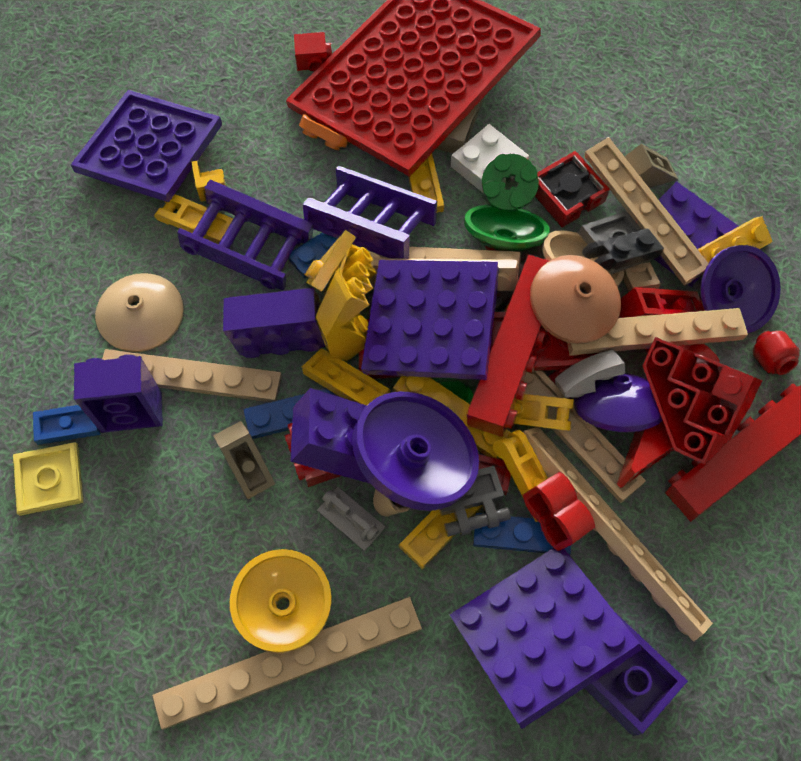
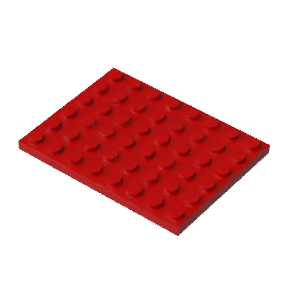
M387 0L286 99V103L291 110L302 116L303 114L310 116L313 121L324 124L330 130L345 136L349 143L410 177L541 36V28L482 0Z

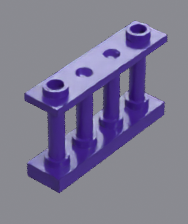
M341 166L336 168L337 189L324 203L312 198H308L303 203L304 220L313 223L314 230L337 239L347 230L356 236L352 243L353 245L364 247L366 250L392 259H408L410 233L420 221L434 226L437 219L436 200ZM346 195L358 198L359 200L348 212L336 208L337 204ZM371 203L383 207V210L373 221L360 217ZM395 212L409 217L398 231L384 226Z
M210 179L205 186L206 201L209 206L193 233L179 228L177 234L180 247L188 254H198L260 281L263 286L269 289L277 288L284 291L286 287V274L281 271L296 244H304L312 239L313 223ZM219 211H226L235 215L219 244L203 238ZM249 221L260 226V229L246 254L242 255L229 248L243 224ZM270 233H277L286 237V240L271 267L255 261Z

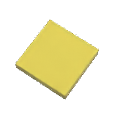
M76 442L13 454L16 510L19 516L83 503L79 448Z

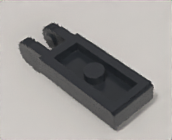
M646 228L604 241L598 240L594 243H589L582 250V254L588 259L599 257L594 262L607 271L610 269L617 270L661 256L664 247L652 232Z

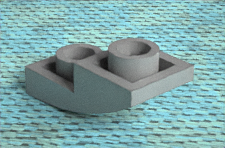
M613 349L601 352L569 367L555 378V384L565 398H578L584 394L596 392V380H609L614 376L625 374V363Z

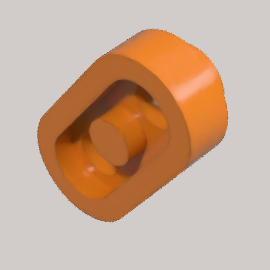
M303 114L299 126L303 128V134L311 138L317 139V137L326 140L325 145L334 150L347 147L348 141L345 136L330 130L324 124H319L313 121L310 116Z

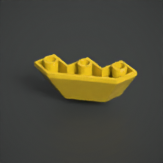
M353 244L330 278L316 314L320 333L330 356L344 361L350 360L365 348L369 323L360 315V312L369 306L364 295L373 289L369 279L376 274L371 264L373 261L371 254L364 247L359 248Z

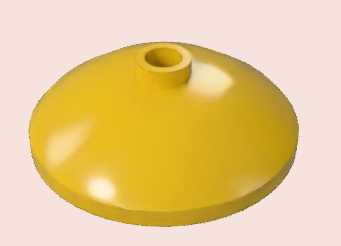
M287 549L268 551L249 561L237 575L230 594V612L236 629L253 646L274 653L297 650L311 642L325 626L332 604L330 585L321 567L307 555ZM283 598L288 599V608L285 610L278 609V601Z

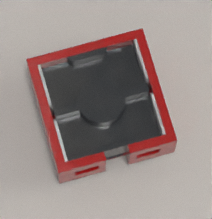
M574 151L537 173L539 185L535 197L563 228L578 219L582 210L586 209L589 212L606 202L610 188L583 158Z

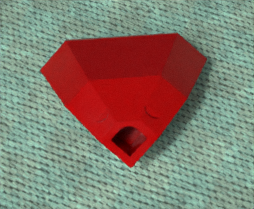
M658 337L654 338L642 365L673 449L703 464H706L732 438L750 409L762 383V380Z

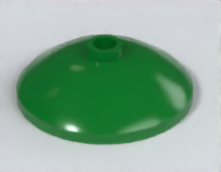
M481 205L468 210L464 218L465 228L475 239L487 247L498 251L520 252L536 248L543 244L550 232L549 225L545 220L524 209L504 212L494 208L492 205Z

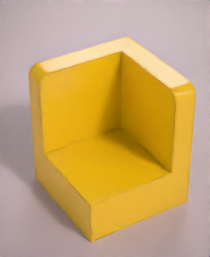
M191 162L196 189L201 202L206 201L205 186L210 179L226 186L222 169L201 173L198 162Z

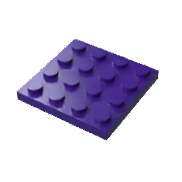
M127 90L71 163V167L75 173L170 202L192 170L191 162L198 161L222 126V121L219 116Z
M379 260L361 367L362 372L369 375L487 380L499 275L498 261Z
M552 548L450 614L451 619L521 729L642 650L638 640L565 549L557 551Z

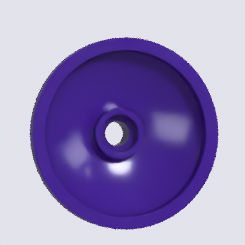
M737 245L723 249L711 259L703 274L701 299L705 311L740 308L747 333L760 329L771 319L779 303L781 286L776 266L766 253L753 246Z
M625 373L614 376L609 380H596V392L574 398L576 413L589 424L605 430L617 432L641 431L652 428L663 421L648 380L637 375Z

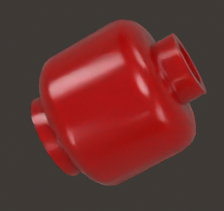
M766 331L757 337L756 344L753 347V356L768 374L784 375L798 365L800 349L784 331Z

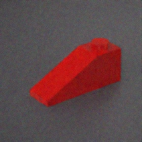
M635 287L621 298L619 318L705 311L696 291Z
M663 421L652 428L635 432L617 481V485L620 488L626 486L674 451Z

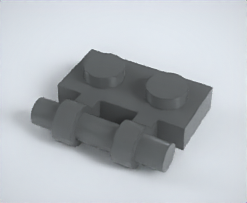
M495 466L479 469L475 482L468 492L455 504L439 509L441 516L454 513L456 521L444 524L448 537L456 534L465 536L471 534V530L488 526L489 529L499 526L500 522L511 519L507 507L496 510L493 503L504 498ZM482 505L483 514L467 517L465 509Z

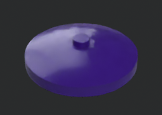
M399 391L387 393L372 400L364 408L355 424L352 445L354 456L361 472L376 490L395 503L416 510L431 511L444 509L458 502L475 482L479 470V455L474 438L464 422L451 409L433 398L414 392Z

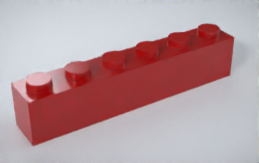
M529 254L527 256L490 352L487 380L479 381L466 414L467 425L500 437L504 436L506 428H513L518 412L513 410L517 400L522 401L528 385V383L524 382L527 372L533 373L538 358L537 355H534L536 346H543L547 330L539 323L533 312L530 290L535 275L549 260Z
M794 383L791 384L780 394L783 399L777 404L773 400L769 401L758 411L761 416L755 421L749 417L737 428L739 433L731 438L706 464L694 460L691 463L694 468L688 473L682 469L668 480L671 486L665 494L690 522L801 435V385L797 387Z

